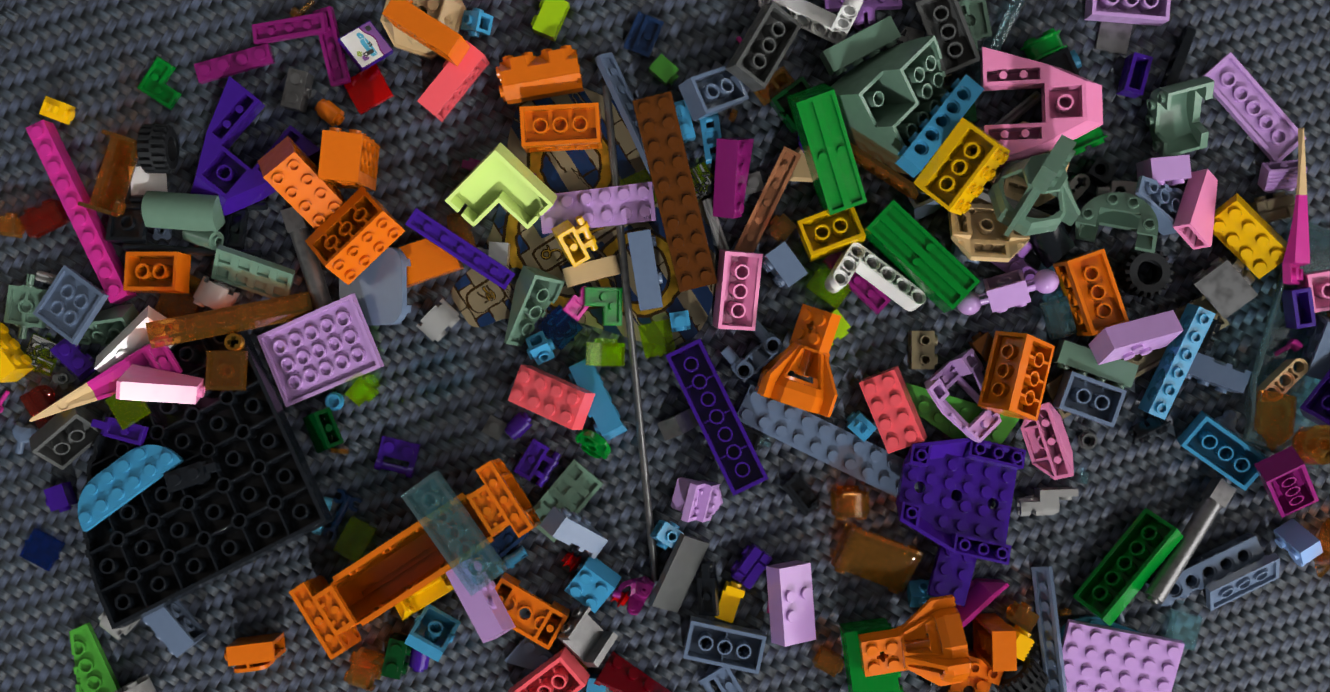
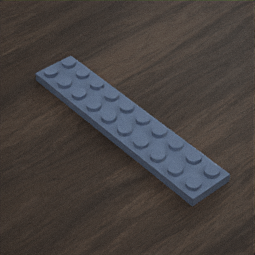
M750 384L737 411V415L742 423L897 498L902 464L905 459L893 453L888 454L887 450L868 441L863 442L858 436L805 410L763 397L756 392V386Z

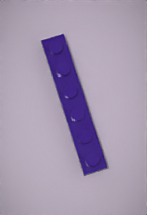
M417 208L405 224L504 290L515 275L514 272Z

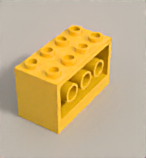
M962 117L913 184L949 212L958 215L965 214L970 209V203L973 199L980 196L983 192V186L986 182L994 178L999 165H1003L1007 161L1010 150L978 126Z

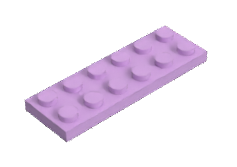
M1231 52L1203 75L1215 81L1213 96L1271 162H1281L1298 147V128Z
M652 182L555 193L558 197L554 205L540 216L542 234L553 233L551 229L567 219L576 227L577 222L575 218L580 215L588 222L589 229L657 221Z

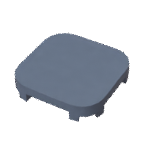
M388 247L349 285L339 278V299L355 293L367 325L402 324L407 313H411L412 305H407V266H411L410 259L406 258L401 248Z

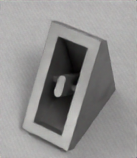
M691 408L657 423L665 441L680 436L699 425Z

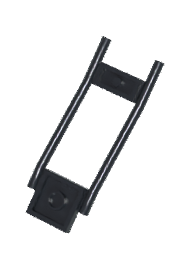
M131 196V204L111 203L105 240L111 243H124L122 246L124 251L181 252L189 255L215 256L216 250L208 248L144 244L146 243L148 227H145L141 212L143 196ZM257 202L227 215L223 246L261 258V250L243 249L245 247L249 217L248 210H267L268 203Z

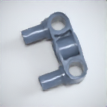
M758 320L753 332L760 339V344L753 348L744 358H740L729 345L720 352L731 364V370L740 379L750 378L755 372L764 367L782 347L780 339L773 333L768 332ZM770 340L777 342V348L774 351H770L767 347ZM742 365H746L749 369L748 374L745 376H741L738 372L739 367Z

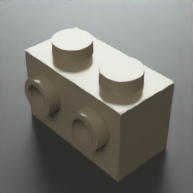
M908 331V369H935V365L938 363V356L935 354L938 337L935 335V331Z

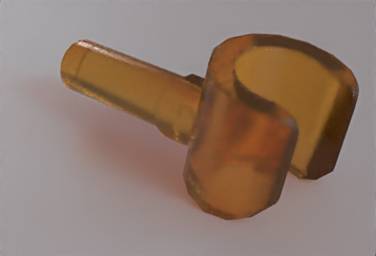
M310 0L300 10L293 7L289 13L291 18L305 15V12L315 1Z

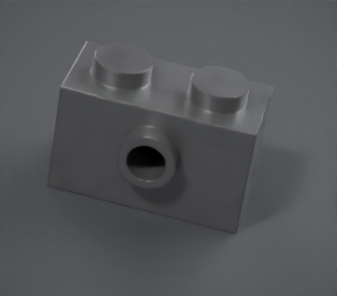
M289 68L280 106L287 110L306 114L308 102L312 95L314 76L306 71Z

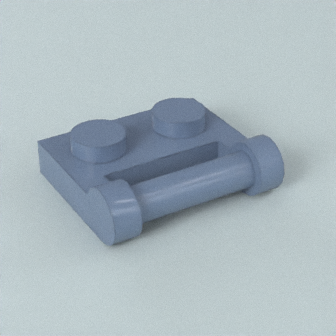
M720 666L698 679L699 684L703 685L706 692H715L710 684V681L713 679L721 692H744L730 668Z

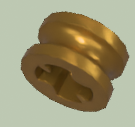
M230 333L226 336L224 345L227 349L237 352L244 348L245 339L239 334ZM238 340V344L231 345V341Z

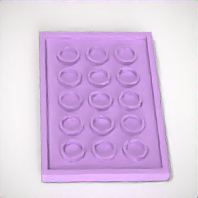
M355 293L257 336L286 407L384 366Z
M1068 619L1061 643L1067 692H1172L1185 643L1182 640Z

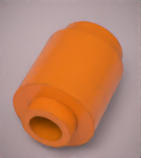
M321 99L315 106L317 115L332 127L339 126L344 121V111L330 100Z

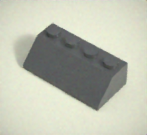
M921 0L915 3L927 35H935L942 55V59H940L941 69L945 71V76L962 72L980 64V55L958 0Z

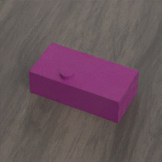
M1292 446L1254 464L1270 501L1282 518L1319 501L1306 466Z

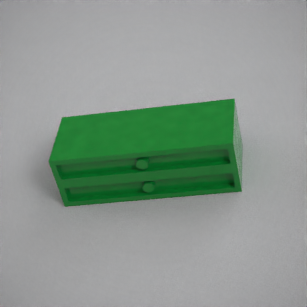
M822 83L787 96L820 206L829 215L866 203L867 199L835 90Z
M895 200L891 201L864 229L865 239L904 276L920 288L944 313L953 310L980 282L977 277Z
M885 618L839 624L848 691L903 692V687L899 684L898 680L901 677V671L865 677L862 670L858 634L894 629V627H891V623H888Z

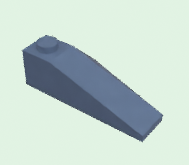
M1143 175L1139 176L1135 194L1148 203L1155 212L1158 220V232L1162 235L1177 233L1173 228V224L1184 192L1179 188H1170L1168 184L1159 185L1156 180Z

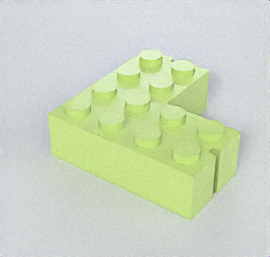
M500 142L450 192L445 202L457 213L466 204L467 207L461 216L473 227L500 203L526 229H529L540 216L554 205L558 196Z

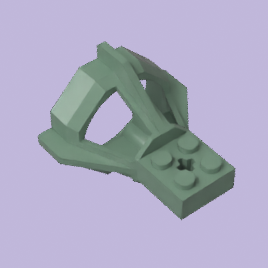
M1062 134L1050 154L1030 156L1026 159L1006 163L988 192L997 221L1008 226L1004 233L1005 236L1009 237L1012 230L1023 236L1052 232L1057 229L1061 221L1069 226L1073 225L1081 212L1074 200L1068 182L1066 167L1076 153L1073 148L1077 142ZM1018 175L1025 179L1028 188L1014 209L1006 199L1004 180L1010 176ZM1050 193L1059 199L1060 210L1054 215L1045 218L1027 216L1040 194Z

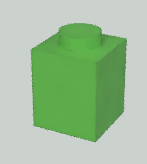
M662 53L649 67V72L665 87L669 83L672 85L679 77L677 75L679 68Z

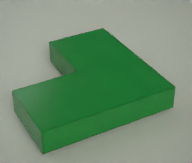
M157 56L137 89L170 110L173 109L182 95L166 84L176 67Z
M584 287L583 306H602V326H622L623 287Z

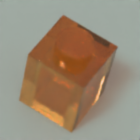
M821 645L812 661L815 667L833 677L840 673L844 667L842 656Z

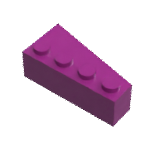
M717 138L713 200L714 217L732 219L742 217L754 138Z

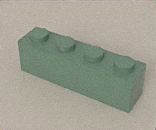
M890 15L822 51L819 57L829 76L835 73L838 76L847 71L846 67L850 65L855 67L863 63V58L867 56L872 58L881 53L880 49L884 47L889 49L898 44L897 40L901 37V34Z
M1067 340L1059 341L1052 363L1057 364L1059 369L1066 371L1072 369L1081 375H1090L1095 380L1113 383L1112 386L1123 390L1124 388L1132 387L1139 365L1121 359L1098 365L1090 348Z

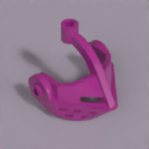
M647 576L624 581L617 590L612 592V597L620 599L622 590L631 586L627 611L631 615H638L647 597L650 595L655 582Z

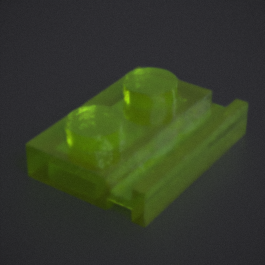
M351 516L333 550L356 562L362 558L377 528L357 519L355 516Z

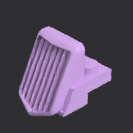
M680 477L676 482L671 507L681 511L682 521L691 522L697 520L702 523L710 521L712 515L716 513L723 503L719 488L720 484L706 480L697 481Z

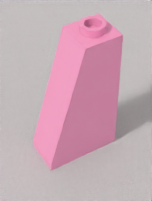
M1209 169L1191 172L1192 178L1187 181L1173 224V228L1193 250L1211 247L1218 180Z
M132 364L117 380L116 399L196 404L200 398L204 397L206 387L203 386L204 378Z

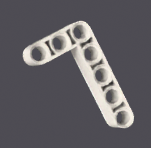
M758 0L760 8L774 1L802 25V29L835 44L845 40L863 4V0H844L836 15L806 0Z
M857 242L852 243L841 253L824 282L825 288L830 293H837L849 283L854 272H856L907 311H914L926 302V295L920 288Z

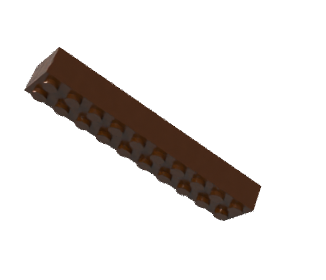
M668 91L632 100L678 289L680 292L715 284L717 279L672 93Z

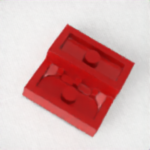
M377 64L351 77V82L344 84L351 100L361 115L394 96Z

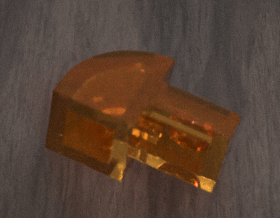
M782 66L773 74L765 89L753 91V93L765 107L773 97L795 82V80L786 68Z
M463 211L447 215L448 229L477 248L471 231L472 226L461 216Z

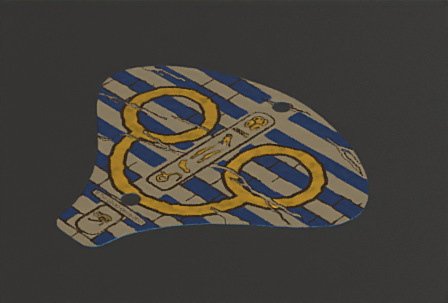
M583 88V92L521 102L515 111L507 149L528 169L535 173L554 193L612 187L603 96L586 88ZM611 100L619 184L629 185L652 182L615 102ZM599 102L603 149L526 153L522 148L519 107ZM654 193L657 221L624 225L635 340L663 346L678 345L693 338L705 324L713 303L715 284L683 292L679 291ZM699 199V209L715 271L714 244L702 200ZM499 203L484 249L489 250V242L510 243L509 267L506 268L509 270L511 268L522 270L523 265L538 268L565 281L562 269L572 265L564 255L554 234H542L541 217L529 229H526ZM616 226L589 229L591 234L597 239L598 249L591 251L590 247L587 248L590 259L585 262L616 255L620 268ZM650 229L651 235H655L657 246L653 247L657 272L662 273L663 283L659 285L663 307L640 311L627 233ZM583 233L579 234L581 241H584ZM471 268L456 282L451 294L453 301L466 321L473 327H484L502 319H509L516 284L509 283L504 290ZM621 274L567 288L565 282L558 299L554 304L551 302L545 310L546 315L544 317L556 314L565 306L573 294L579 296V290L583 286L622 287ZM623 290L622 326H602V306H589L580 320H574V322L627 337ZM688 310L691 329L672 332L669 313ZM562 311L558 319H563L567 313ZM568 316V317L565 319V320H569V319H570V320H574L571 316Z

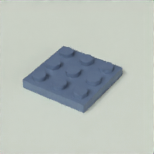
M63 265L33 314L70 343L78 345L109 295L71 267Z

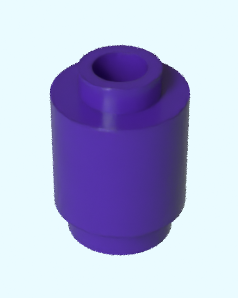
M518 412L506 424L507 427L504 430L512 439L516 440L533 425L531 423L533 419L526 412L523 414Z
M412 648L409 667L414 672H424L425 669H428L430 658Z

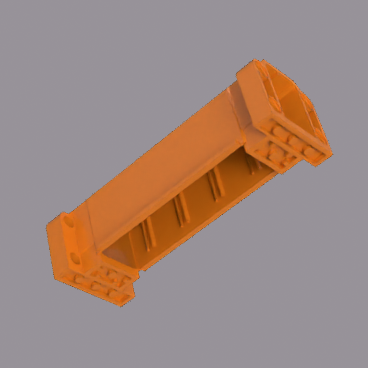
M500 458L490 460L475 470L484 483L482 487L466 495L464 492L460 493L333 576L334 581L331 584L322 575H319L289 591V594L330 660L361 641V635L356 625L360 623L362 626L366 625L494 541L493 537L504 531L509 525L517 537L520 538L541 524L533 505L514 475Z

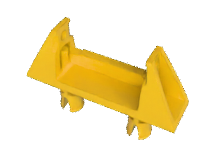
M444 573L395 605V608L403 621L454 590L446 573Z

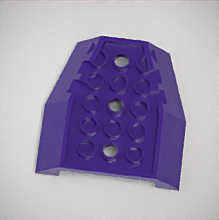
M970 438L912 444L902 464L896 498L899 521L951 553L1009 565L1012 546L1006 544L1017 470L1024 469L1026 450L985 440L981 443H976ZM916 482H920L923 485V490L920 493L914 488ZM953 490L959 493L957 501H954L951 497ZM990 498L996 503L994 509H990L988 506Z

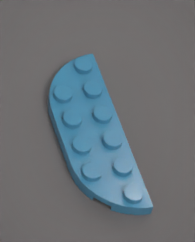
M159 445L139 446L124 454L94 476L84 487L78 501V519L83 532L91 530L162 478L164 473L170 472L184 462V460L172 449Z

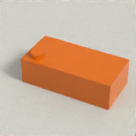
M390 0L382 12L394 27L457 67L470 48L469 44L459 33L414 6L412 0Z
M426 238L398 247L401 248V251L404 252L406 258L410 259L411 266H407V288L464 269L460 260Z
M995 613L978 614L972 620L973 652L993 672L1017 671L1016 630Z

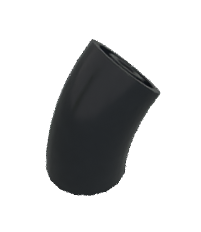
M1042 204L1035 209L1052 216L1060 210V206ZM1062 221L1055 231L1030 235V243L1033 245L1036 255L1046 269L1051 267L1076 245L1068 235Z

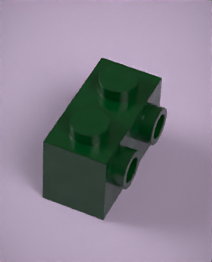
M330 407L303 418L317 454L344 443Z
M394 632L389 638L381 676L400 680L403 674L406 675L409 667L407 659L411 655L412 647L404 644L408 637L407 635Z

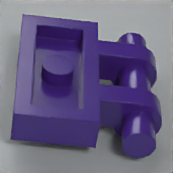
M533 438L514 472L529 481L534 475L539 477L535 484L542 488L544 483L550 479L549 475L553 468L559 464L558 460L561 454L555 451L552 457L548 456L547 453L550 447ZM544 460L547 462V465L542 472L538 470V467Z

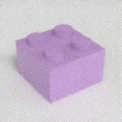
M1190 154L1150 158L1136 163L1137 178L1143 175L1156 180L1159 185L1168 184L1169 187L1176 186L1177 184L1185 183L1184 180L1192 178Z

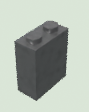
M1225 256L1223 258L1218 257L1212 261L1211 267L1196 273L1192 280L1198 290L1224 319L1258 296L1257 292Z

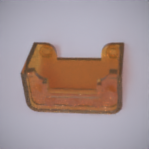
M846 521L831 565L839 573L845 574L848 572L886 586L888 591L899 594V592H904L924 552L909 544L907 546L905 543L897 542Z

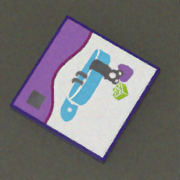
M370 20L338 38L339 44L361 72L393 54L394 51Z

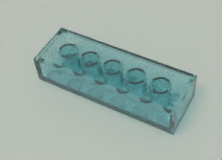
M439 471L431 473L401 495L471 596L508 570Z

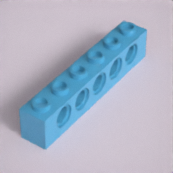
M967 74L961 80L957 78L950 86L953 90L950 93L947 91L940 99L942 104L940 106L936 105L929 113L931 118H926L920 124L919 128L921 131L919 133L915 131L909 138L910 145L908 147L904 145L898 152L899 159L895 164L914 178L921 172L960 119L983 92L984 88Z
M1187 304L1179 320L1184 331L1168 344L1139 404V409L1163 420L1166 419L1216 313L1197 305Z

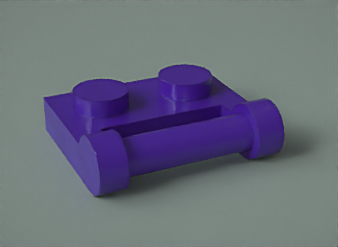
M383 435L374 469H385L405 474L406 477L412 478L421 444ZM384 457L407 461L409 466L404 467L384 462Z

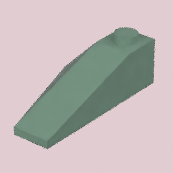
M523 265L515 285L504 340L505 344L523 345L526 341L525 338L529 337L535 329V323L540 317L543 318L546 315L545 310L551 302L554 304L558 299L565 283L564 280L538 268Z
M134 304L115 306L98 312L78 344L89 345L90 343L101 344V347L108 346L139 315V312Z

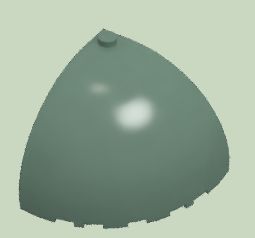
M935 35L917 38L891 47L854 67L831 86L836 93L849 141L873 161L903 174L908 173L895 164L899 159L898 152L904 145L907 147L910 145L909 138L915 131L917 133L921 131L919 128L920 124L926 118H931L929 113L936 105L940 106L942 104L940 99L946 93V89H943L944 77L946 76L945 71L941 69L940 59H942V55Z

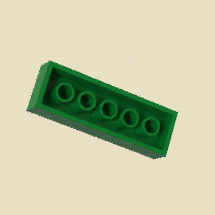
M1145 508L1073 597L1103 622L1111 626L1184 536L1176 527Z

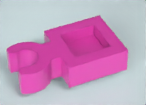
M586 286L580 288L579 296L573 294L562 308L565 313L576 321L580 320L589 307L583 306L584 287Z

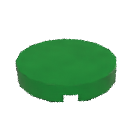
M582 429L575 436L576 442L582 444V450L594 458L600 459L602 457L606 459L611 452L608 442L599 434L589 429Z

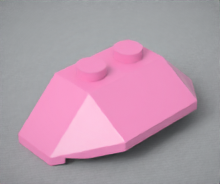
M1050 402L1041 404L1038 420L1024 419L1020 427L1031 462L1053 480L1074 476L1073 451L1061 415Z

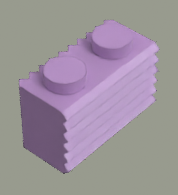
M1298 159L1262 163L1258 185L1263 191L1268 193H1274L1276 190L1282 189L1293 191L1297 187Z

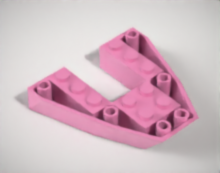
M982 47L980 51L981 86L984 88L983 91L1041 88L1042 123L984 125L982 129L984 132L1010 150L1007 161L1003 165L1000 164L998 168H1004L1006 163L1010 161L1026 159L1030 156L1052 150L1062 134L1075 140L1103 125L1102 85L1060 67Z

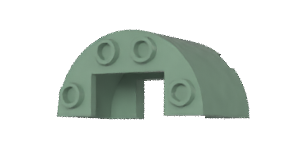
M1203 76L1156 88L1152 91L1149 99L1146 101L1148 115L1145 116V122L1150 129L1153 150L1156 153L1158 152L1161 157L1176 156L1207 148L1209 131L1200 122L1202 98L1204 100L1213 98L1215 81L1211 78Z
M1110 192L1093 198L1080 210L1081 213L1075 221V239L1095 242L1099 225L1136 231L1138 236L1135 250L1155 253L1158 237V220L1153 209L1143 199L1130 193Z

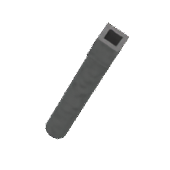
M293 207L280 210L287 233H290L314 310L332 303L319 259L305 242L311 235L309 230L311 229L310 224Z
M1211 478L1200 496L1202 501L1181 533L1184 537L1167 556L1145 591L1146 599L1154 605L1158 603L1163 604L1221 508H1226L1237 489L1222 478Z

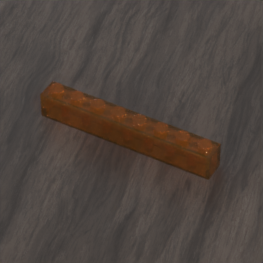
M308 291L147 322L145 324L150 346L153 349L289 322L312 312L313 307Z

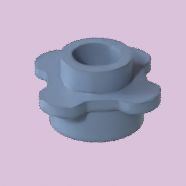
M154 228L152 237L154 240H169L172 237V229Z

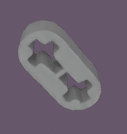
M1077 174L1069 180L1075 202L1090 186V178L1086 174ZM1077 179H1083L1084 181L1082 182V184L1084 186H1079L1075 188V186L1078 184Z

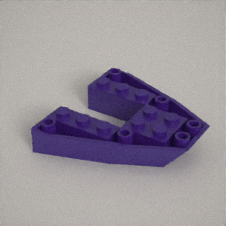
M230 76L207 129L190 193L218 195L224 216L257 203L276 192L263 178L258 163L251 169L228 150L265 107L259 99ZM291 125L267 151L268 153L289 136L315 165H317L320 159V149Z

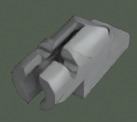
M1072 486L1034 488V495L1017 497V515L1030 516L1031 513L1035 516L1054 515L1060 509L1059 497L1060 500H1072V497L1079 496L1078 488Z

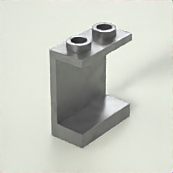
M577 607L572 612L569 621L561 628V633L557 638L586 667L598 668L618 636L613 631H603L588 615L591 610L590 607Z

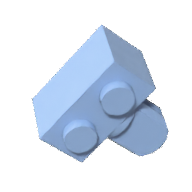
M1293 518L1273 530L1275 543L1281 549H1286L1292 560L1300 567H1303L1306 563L1311 562L1312 559L1323 553L1320 540Z

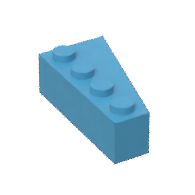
M590 357L570 366L571 373L568 375L572 383H576L577 386L595 393L588 416L589 418L593 417L596 423L593 425L596 433L601 434L608 441L628 431L625 424L621 422L620 414L615 405L612 404V398L606 387H604V383Z

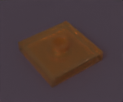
M207 351L205 390L246 391L248 351Z

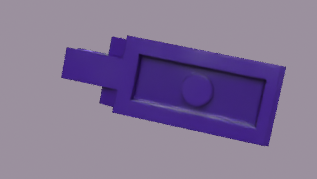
M105 417L104 421L93 419L91 427L102 429L100 433L102 436L139 446L144 445L149 429L147 426L113 417Z

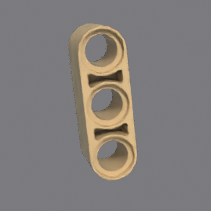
M616 255L581 263L575 268L570 266L562 269L567 288L621 274Z
M1302 358L1285 360L1256 388V399L1260 402L1278 401L1308 371L1307 361ZM1294 363L1297 366L1296 371L1293 368ZM1281 376H1282V378H1283V383H1282V384L1280 383V377H1281ZM1267 389L1270 392L1269 397L1266 396Z

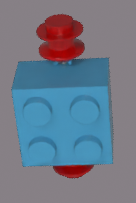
M568 551L562 559V562H564L563 567L565 565L570 567L569 572L577 570L564 591L585 607H590L593 613L597 612L609 596L610 602L614 600L618 602L617 607L620 605L624 606L630 598L628 596L629 591L625 593L622 591L620 599L612 597L611 593L618 589L616 586L621 576L597 558L594 559L589 556L583 564H580L581 556L575 557L574 551L572 553Z

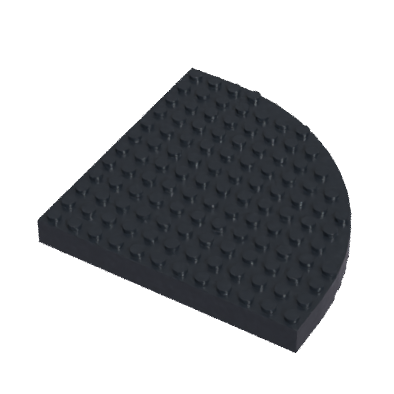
M230 310L222 316H218L181 336L180 340L170 348L183 370L180 374L204 378L205 395L196 404L118 399L114 408L110 409L106 416L149 427L144 445H159L170 448L184 460L173 470L200 461H207L208 464L219 462L221 466L220 471L211 473L212 478L209 481L172 493H168L163 476L88 532L82 531L87 549L85 554L90 564L89 572L112 629L126 627L334 521L240 314ZM230 333L241 335L245 339L244 348L237 352L227 349L224 345L226 336ZM238 340L231 341V345L238 344ZM98 434L93 446L92 459L87 465L86 484L102 470L130 450L139 447V445Z

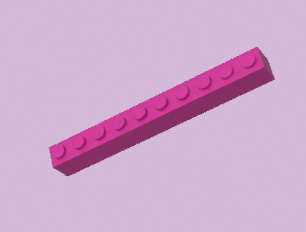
M41 120L26 127L27 133L104 292L109 295V302L121 304L137 296L134 292L123 290L125 269L112 243L105 240L106 230L54 123Z

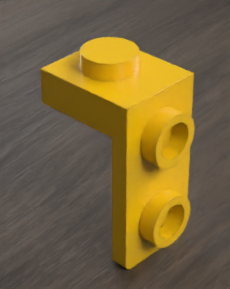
M736 581L725 582L719 601V615L715 616V618L733 623L740 599L745 594V588L741 583Z

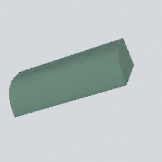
M146 191L142 199L141 212L145 227L217 232L226 223L218 195Z

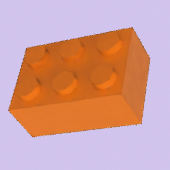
M126 252L123 290L134 293H189L191 255L181 252Z

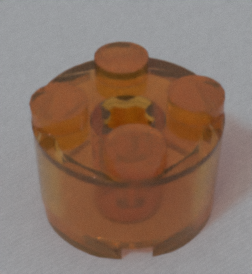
M1306 426L1300 428L1295 433L1291 446L1304 464H1330V426Z
M856 485L837 486L835 491L831 488V514L836 516V520L839 521L847 520V518H855L856 520L867 519L869 514V489L864 487V490H860L859 486Z
M361 647L357 652L353 651L349 660L351 666L345 673L344 681L348 682L349 685L370 692L373 691L377 686L374 685L375 680H380L384 663L382 657L385 654L366 647Z

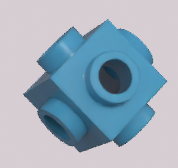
M473 8L472 11L464 10L461 30L467 31L468 36L479 38V35H490L494 16L484 13V10L479 8Z
M543 330L525 338L529 348L526 351L530 359H535L538 365L555 358L553 352L556 349L551 338L547 339Z
M659 520L650 537L658 541L656 545L660 548L673 550L680 533H684L679 530L680 527L671 521L668 523Z
M918 579L908 581L906 592L909 608L921 607L927 600L933 598L926 595L930 580Z

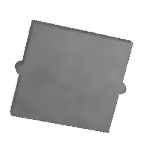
M1100 21L1095 49L1106 51L1108 54L1127 55L1133 24Z

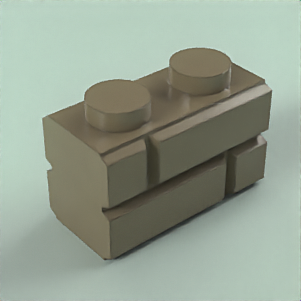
M1285 191L1272 194L1273 198L1267 199L1266 196L1254 198V202L1248 203L1269 223L1293 217L1295 198L1293 193L1286 195Z

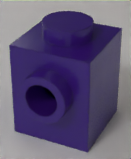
M71 482L44 489L45 502L51 512L59 510L61 513L72 509L71 505L78 503Z

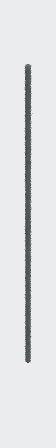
M607 85L602 86L611 181L612 186H620L611 94ZM617 225L652 581H658L655 539L650 537L654 529L624 225Z

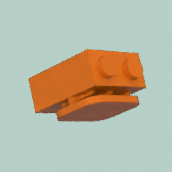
M284 632L236 639L224 651V657L228 661V666H236L234 667V673L259 671L268 668L286 652Z

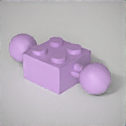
M1018 269L983 279L986 292L977 294L971 291L957 305V308L962 314L973 315L980 310L981 305L990 303L992 313H1002L1007 311L1008 308L1015 306L1023 307L1031 302L1029 295L1031 291L1037 290L1043 294L1054 292L1058 288L1059 277L1051 269H1042L1036 273L1034 279L1026 281L1022 270Z

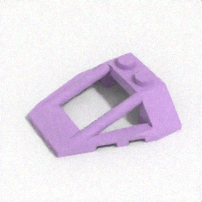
M970 348L946 362L924 384L941 413L968 438L976 443H981L1002 422L1000 414L982 408L983 411L969 424L945 400L950 395L948 389L957 382L978 404L980 395L962 378V376L973 373L981 391L984 380L982 373L984 367L973 348Z

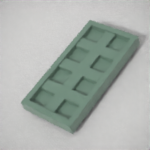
M219 244L216 248L211 278L287 304L296 270Z
M574 459L533 508L541 523L554 506L560 509L564 507L571 513L574 511L578 514L603 485V482ZM540 524L536 526V528L540 530L544 535H546L550 540H552L553 542L557 540L556 538L552 537L545 529H543L540 526Z

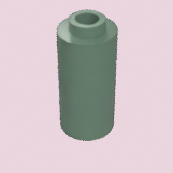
M182 231V237L186 242L211 250H216L219 244L223 245L224 236L219 231Z

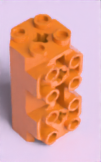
M564 45L556 50L551 48L543 49L539 56H533V52H524L521 54L522 56L517 57L507 55L502 57L503 61L496 67L497 78L502 83L499 86L500 96L503 98V102H507L508 105L584 91L577 51L572 49L571 45Z

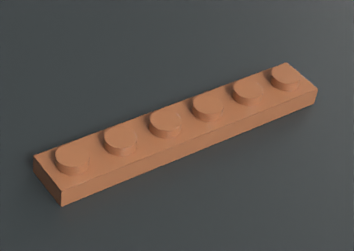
M784 146L734 250L755 252L802 154Z

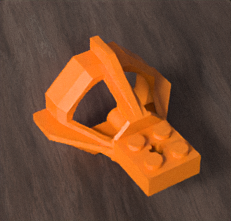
M802 304L790 345L763 367L755 389L756 392L763 397L771 398L808 412L830 417L838 394L829 363V352L841 316ZM794 371L795 374L807 378L810 376L813 378V383L789 376L788 373Z
M953 595L930 598L903 625L897 626L895 629L858 634L862 670L865 677L910 670L938 686L962 683L970 674L972 664L968 655V644Z

